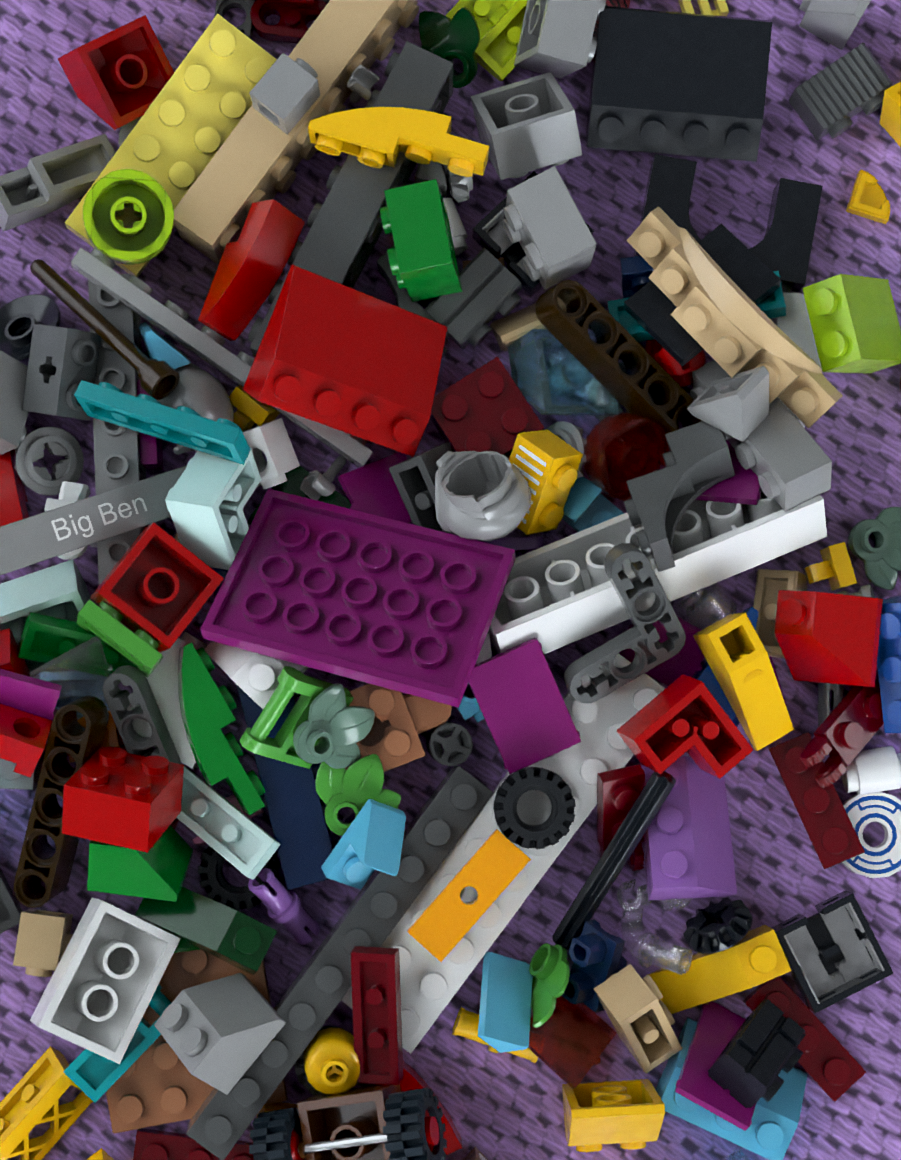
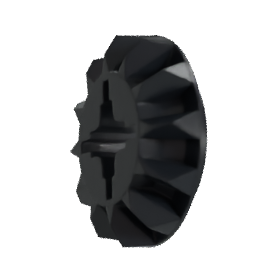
M726 897L716 904L710 901L708 907L696 909V917L686 921L687 929L683 935L689 947L695 952L711 954L724 951L737 944L748 933L752 925V914L742 900L731 901Z

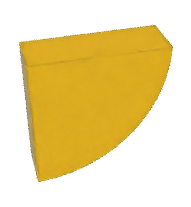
M860 169L846 212L886 224L890 216V203L883 189L877 183L878 180L873 175Z

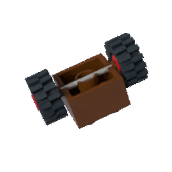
M379 1084L353 1088L347 1092L335 1095L319 1093L298 1102L297 1109L294 1107L257 1114L258 1118H254L252 1123L254 1130H250V1138L253 1140V1145H249V1154H253L254 1160H446V1154L443 1148H447V1140L443 1138V1132L446 1129L445 1123L441 1122V1117L443 1116L442 1109L437 1108L438 1098L433 1096L431 1089L422 1088L401 1092L400 1084Z

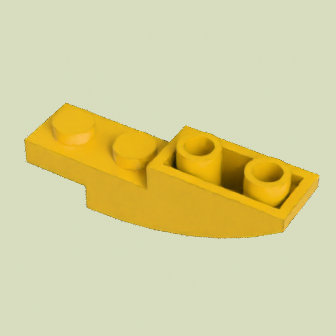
M404 107L357 108L312 119L308 126L310 142L315 144V148L332 156H339L341 152L358 157L357 160L360 163L372 168H382L383 165L394 168L399 151L405 153V157L413 162L426 165L430 164L431 161L447 165V169L450 172L464 177H471L473 173L483 176L488 162V145L451 135L452 116Z

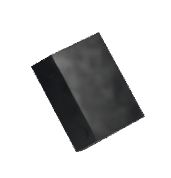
M605 6L604 11L600 12L598 20L597 47L594 55L586 126L587 147L757 162L764 117L772 21Z

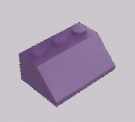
M681 756L664 770L675 778L676 783L644 834L643 847L648 901L736 896L737 887L725 777L723 776L719 779L701 770L692 758ZM640 763L645 772L646 785L654 771Z

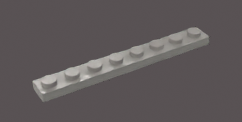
M83 248L79 249L71 261L72 269L244 387L254 361L252 357L242 351L237 356L223 347L226 340L207 326H203L201 331L186 321L189 317L186 311L167 300L165 305L150 296L153 289L136 276L131 274L128 279H125L115 272L113 268L116 263L99 250L94 248L91 253H88ZM271 406L357 467L364 466L373 451L365 446L368 440Z

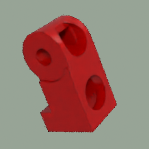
M0 704V758L16 763L13 772L31 778L45 748L53 721Z

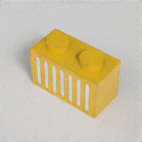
M548 429L518 433L509 458L510 463L521 471L531 490V507L517 526L527 535L557 529L558 524L563 518L564 506L571 487L577 479V470L583 456L581 452Z

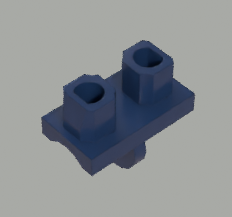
M596 920L585 921L581 937L573 938L570 945L569 954L573 964L569 983L564 994L561 996L572 1004L583 1003L595 1013L604 1011L605 1009L594 988L606 981L612 974L619 972L627 966L626 959L621 955L625 941L606 932Z

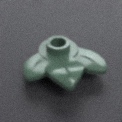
M901 507L885 508L875 519H865L858 522L852 528L848 537L849 548L857 558L863 561L868 580L873 585L885 590L894 589L898 578V571H901ZM871 533L875 537L874 547H871L868 541Z
M340 683L331 685L313 700L309 707L308 720L300 724L294 733L293 743L297 755L307 763L318 764L325 762L334 769L346 768L361 758L360 749L356 743L364 739L371 731L375 712L363 706L347 707L343 685ZM320 738L319 743L314 747L316 740Z

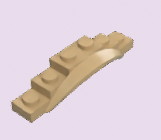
M660 207L652 210L627 239V242L654 269L648 278L677 307L670 315L731 378L739 372L765 366L769 372V403L778 397L808 429L843 396L824 377L821 367L738 287L685 228L678 227Z

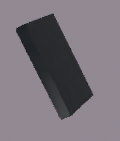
M722 224L698 242L756 305L760 304L780 287L781 279ZM649 281L624 302V309L683 367L700 353L703 348L670 315L677 308L674 303L652 281Z

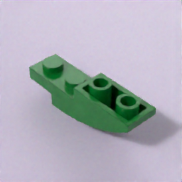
M192 642L180 648L178 660V696L187 740L206 783L213 786L225 779L244 813L251 815L265 807L260 796L266 793L255 772L251 770L246 773L238 758L244 755L234 735L231 732L224 735L221 728L236 720L231 711L237 708V705L225 685L216 686L209 673L215 667L202 646L195 649Z

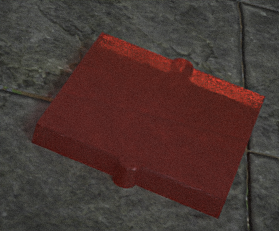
M560 996L556 999V1007L552 1016L541 1027L535 1028L532 1026V1014L528 1048L574 1089L592 1066L600 1064L601 1059L599 1056L617 1032L585 1004H572Z

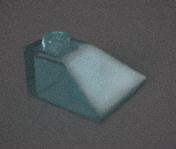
M532 329L507 347L512 379L525 399L541 415L615 416L619 414L617 399L548 330ZM588 331L589 337L596 343L595 334L592 331Z

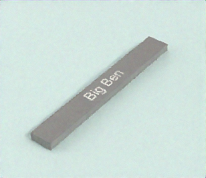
M187 465L1 526L0 575L138 529L153 522L170 518L171 515L167 510L165 499L169 490L174 487Z

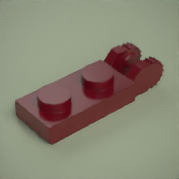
M875 679V687L853 686L813 733L815 736L805 747V750H802L800 759L808 767L817 765L825 759L826 755H829L814 777L820 787L824 788L836 783L840 779L839 777L847 771V766L850 765L884 724L880 686L877 679Z
M640 764L597 774V841L600 845L601 856L645 787V772ZM644 835L627 861L632 871L644 868V852L641 842H644Z

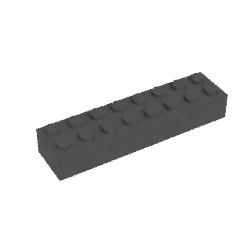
M406 41L401 53L394 52L390 57L384 72V76L388 78L381 91L377 89L373 91L366 108L404 107L442 114L453 94L454 63ZM399 151L394 168L383 165L382 168H372L360 163L357 160L358 157L348 154L342 167L336 165L326 185V188L330 191L323 205L316 203L307 221V226L310 227V230L304 242L297 241L287 264L290 266L292 264L354 288L383 231L380 208L387 206L384 190L406 186L417 164L406 158L403 152ZM286 277L284 281L281 279L277 280L268 296L267 302L271 306L265 318L258 317L250 330L248 341L252 342L250 349L254 358Z

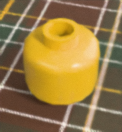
M329 1027L319 1030L304 1050L303 1061L307 1080L315 1090L327 1095L347 1092L357 1084L360 1074L359 1059L354 1051V1037L350 1032L341 1028Z

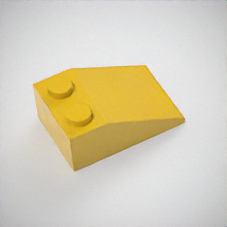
M649 1079L562 1084L565 1138L568 1146H576V1151L596 1152L602 1150V1144L620 1143V1148L642 1149L646 1147V1142L658 1140L665 1116V1104Z

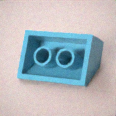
M687 1017L678 1037L682 1050L669 1058L655 1089L665 1104V1111L768 1160H783L799 1123L807 1073L795 1067L788 1073L781 1070L778 1076L784 1080V1083L768 1102L762 1097L757 1101L752 1116V1124L744 1131L675 1092L676 1082L679 1079L698 1023Z

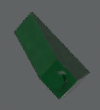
M181 887L176 902L143 898L135 914L136 917L181 938L251 975L258 971L277 933V930L233 908L184 887Z

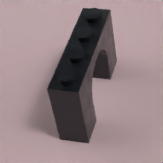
M655 154L650 167L640 224L652 210L660 207L678 227L685 228L697 242L701 240L695 233L689 218V202L697 162ZM780 178L773 190L764 239L749 250L772 272L779 271L783 293H799L806 282L823 186ZM636 250L634 251V257L641 256Z

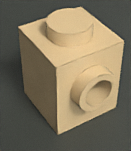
M31 908L22 911L13 966L26 967L25 974L51 977L52 971H55L73 934H70L73 914Z

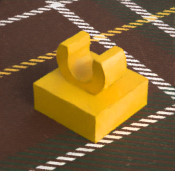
M241 385L236 386L229 396L231 403L238 408L234 413V423L242 429V432L251 429L255 423L258 426H262L265 423L271 422L280 414L271 406L254 399L243 390Z
M845 542L821 549L820 554L823 562L804 568L809 584L828 579L832 591L857 584Z

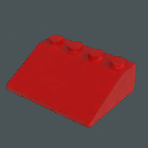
M292 264L243 390L259 402L414 457L431 416L447 326Z

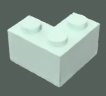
M252 449L244 465L197 451L194 457L189 460L186 469L174 487L169 490L165 499L167 510L170 512L178 534L179 542L209 567L229 570L249 530L243 508L261 481Z

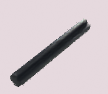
M663 771L661 774L653 772L553 934L552 939L555 944H559L566 950H569L572 939L581 936L585 921L591 920L673 789L676 780L671 774Z

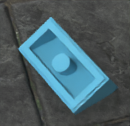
M146 322L140 324L139 330L150 359L166 361L173 369L191 363L179 348Z
M486 952L483 956L478 1037L500 1053L525 1050L529 1046L533 983V975L529 972L530 964L493 952Z

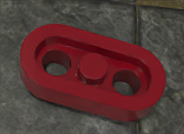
M256 0L251 7L250 17L253 28L260 37L271 41L298 44L308 31L307 23L311 20H316L327 3L322 0H314L313 4L281 0ZM270 15L280 17V21L275 25H269L265 22L266 18Z

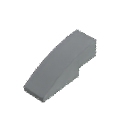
M106 134L30 158L27 167L1 175L0 227L3 232L47 215L84 196L116 153Z

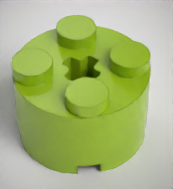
M121 169L105 175L90 189L83 205V221L87 236L95 249L116 263L134 265L151 260L164 249L171 236L174 210L170 197L155 179L142 171ZM128 207L133 208L134 216L141 217V221L133 223V228H124L123 221L116 219V215H123L125 208Z

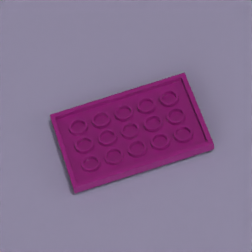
M267 489L200 630L203 639L459 708L516 560L515 550Z

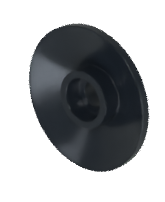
M32 294L14 299L1 307L0 350L18 361L29 358L33 325L41 324L57 327L60 325L61 312L54 300L45 295Z

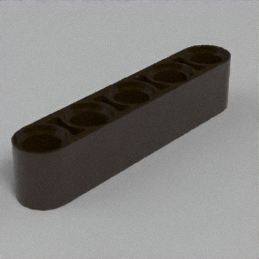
M565 280L539 296L535 306L539 321L661 445L669 448L665 434L680 429L678 419L684 427L702 422V420L693 416L687 409L694 399L584 286L577 281ZM557 297L565 303L566 312L558 305ZM588 328L595 334L596 343L589 337ZM618 359L624 363L626 373L619 367ZM648 390H651L654 394L655 403L649 398Z
M95 696L81 697L62 706L53 718L14 880L15 896L26 907H41L61 893L69 882L79 837L62 834L63 807L58 803L57 795L63 799L64 784L103 745L109 713L102 700ZM77 711L84 716L86 728L79 724L76 717ZM67 753L74 758L76 769L68 763ZM47 836L52 838L56 849L48 843ZM37 876L44 881L46 889L40 885Z

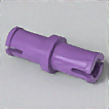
M262 869L257 876L265 885H260L255 879H250L248 883L249 890L268 908L269 917L275 923H282L298 944L306 945L312 942L313 939L304 928H308L317 937L320 931L318 922L301 906V899L295 891L287 890L274 876L271 869Z

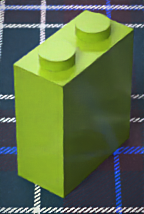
M839 274L802 288L823 372L873 373L901 364V329L888 279Z

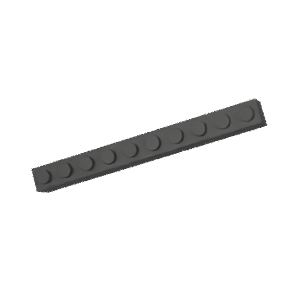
M452 766L404 831L397 876L375 870L275 1005L274 1009L286 1022L285 1025L228 1095L216 1088L212 1090L188 1123L186 1134L220 1160L226 1158L352 986L350 952L355 946L381 947L492 796L493 791L460 766Z

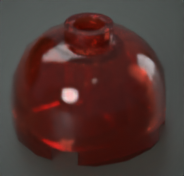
M625 412L603 418L593 426L586 437L587 444L584 447L586 462L583 463L589 480L610 497L618 498L622 501L632 499L626 481L658 471L661 465L666 467L662 455L669 452L665 430L647 417Z

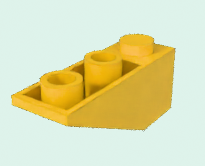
M746 613L729 614L693 635L755 751H759L794 730L768 653Z

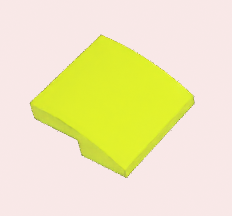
M459 0L445 15L452 20L455 13L463 7H466L473 14L480 30V43L474 55L477 63L499 81H503L516 67L514 62L527 0Z

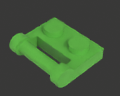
M89 599L78 613L77 625L87 632L89 630L138 666V669L148 678L163 659L162 654L156 650L159 647V643L141 629H137L133 633L120 623L123 616L109 604L102 601L97 606Z
M284 666L277 678L279 685L253 727L246 728L239 741L246 750L254 754L310 769L312 764L302 760L295 751L293 743L294 733L300 724L308 720L309 707L313 700L326 688L334 684L304 675L293 667ZM344 688L346 706L349 707L354 698L349 690ZM293 694H301L275 738L268 737ZM320 738L316 740L314 747L319 743Z

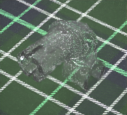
M636 879L623 882L618 887L617 900L623 908L621 933L627 949L639 961L642 967L648 968L653 965L680 975L685 974L692 962V950L659 940L657 934L648 933L643 924V907L649 906L653 900L648 901L647 884L638 887L636 896L634 893Z

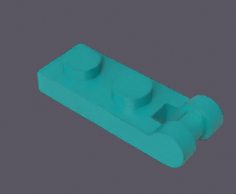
M158 984L149 1006L161 1017L164 1010L172 1002L160 991L163 987ZM142 1017L120 1064L84 1049L63 1072L96 1103L161 1035L154 1026L156 1021L150 1025Z

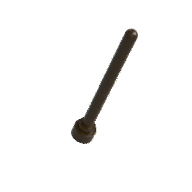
M37 259L31 263L30 270L32 274L138 372L141 387L151 397L161 400L174 391L180 376L166 361L149 359L45 261Z

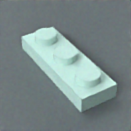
M184 766L181 812L176 818L247 878L254 880L281 844L192 770Z

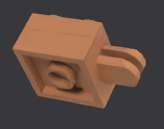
M366 684L349 691L354 698L349 706H363L375 712L371 731L364 739L356 743L359 746L361 758L377 754L381 760L384 772L426 756L418 734L446 723L451 716V705L410 694L403 695L402 692L373 684Z

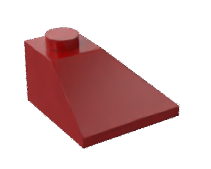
M146 15L58 58L77 97L114 130L143 116L174 74Z
M778 590L774 634L793 679L805 682L875 687L883 599L815 591Z

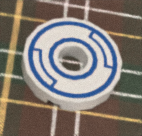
M883 792L851 796L843 803V806L865 852L841 863L851 872L869 878L889 877L900 871L901 801L897 797ZM871 822H878L885 831L883 842L876 847H870L863 839V830Z

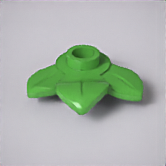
M371 754L357 760L347 770L345 768L334 769L325 762H322L317 771L315 781L316 792L326 804L325 822L328 828L336 835L343 836L352 823H344L339 819L338 811L343 807L352 808L355 812V818L368 799L398 809L401 795L389 789H382L384 770L377 754Z
M548 943L543 944L535 952L530 962L529 972L533 975L532 1026L535 1028L541 1027L549 1020L555 1010L556 999L564 994L569 983L570 969L569 961L567 960V950L559 944L553 946Z

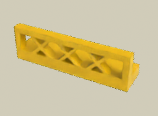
M51 1046L0 1102V1160H6L19 1155L20 1160H42L93 1102L63 1072L69 1066V1063L60 1051ZM71 1085L81 1090L72 1102L59 1105L58 1099ZM50 1121V1128L42 1136L29 1139L28 1134L36 1125Z

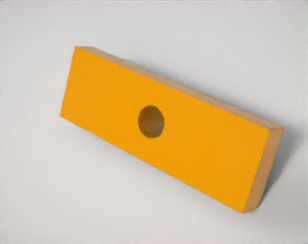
M496 829L407 932L442 962L531 859ZM468 886L475 888L478 892L477 898L472 902L463 901L460 897L463 888Z

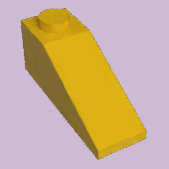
M762 925L748 931L744 938L729 949L711 954L697 953L647 975L653 979L662 993L663 998L660 1000L666 1005L670 1013L674 1014L751 989L792 970L774 929L767 925Z

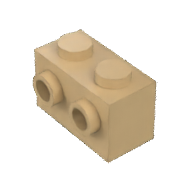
M629 964L594 988L619 1038L646 1074L682 1050L671 1027L676 1022L666 1005L660 1000L663 998V995L649 975L641 978L633 966Z

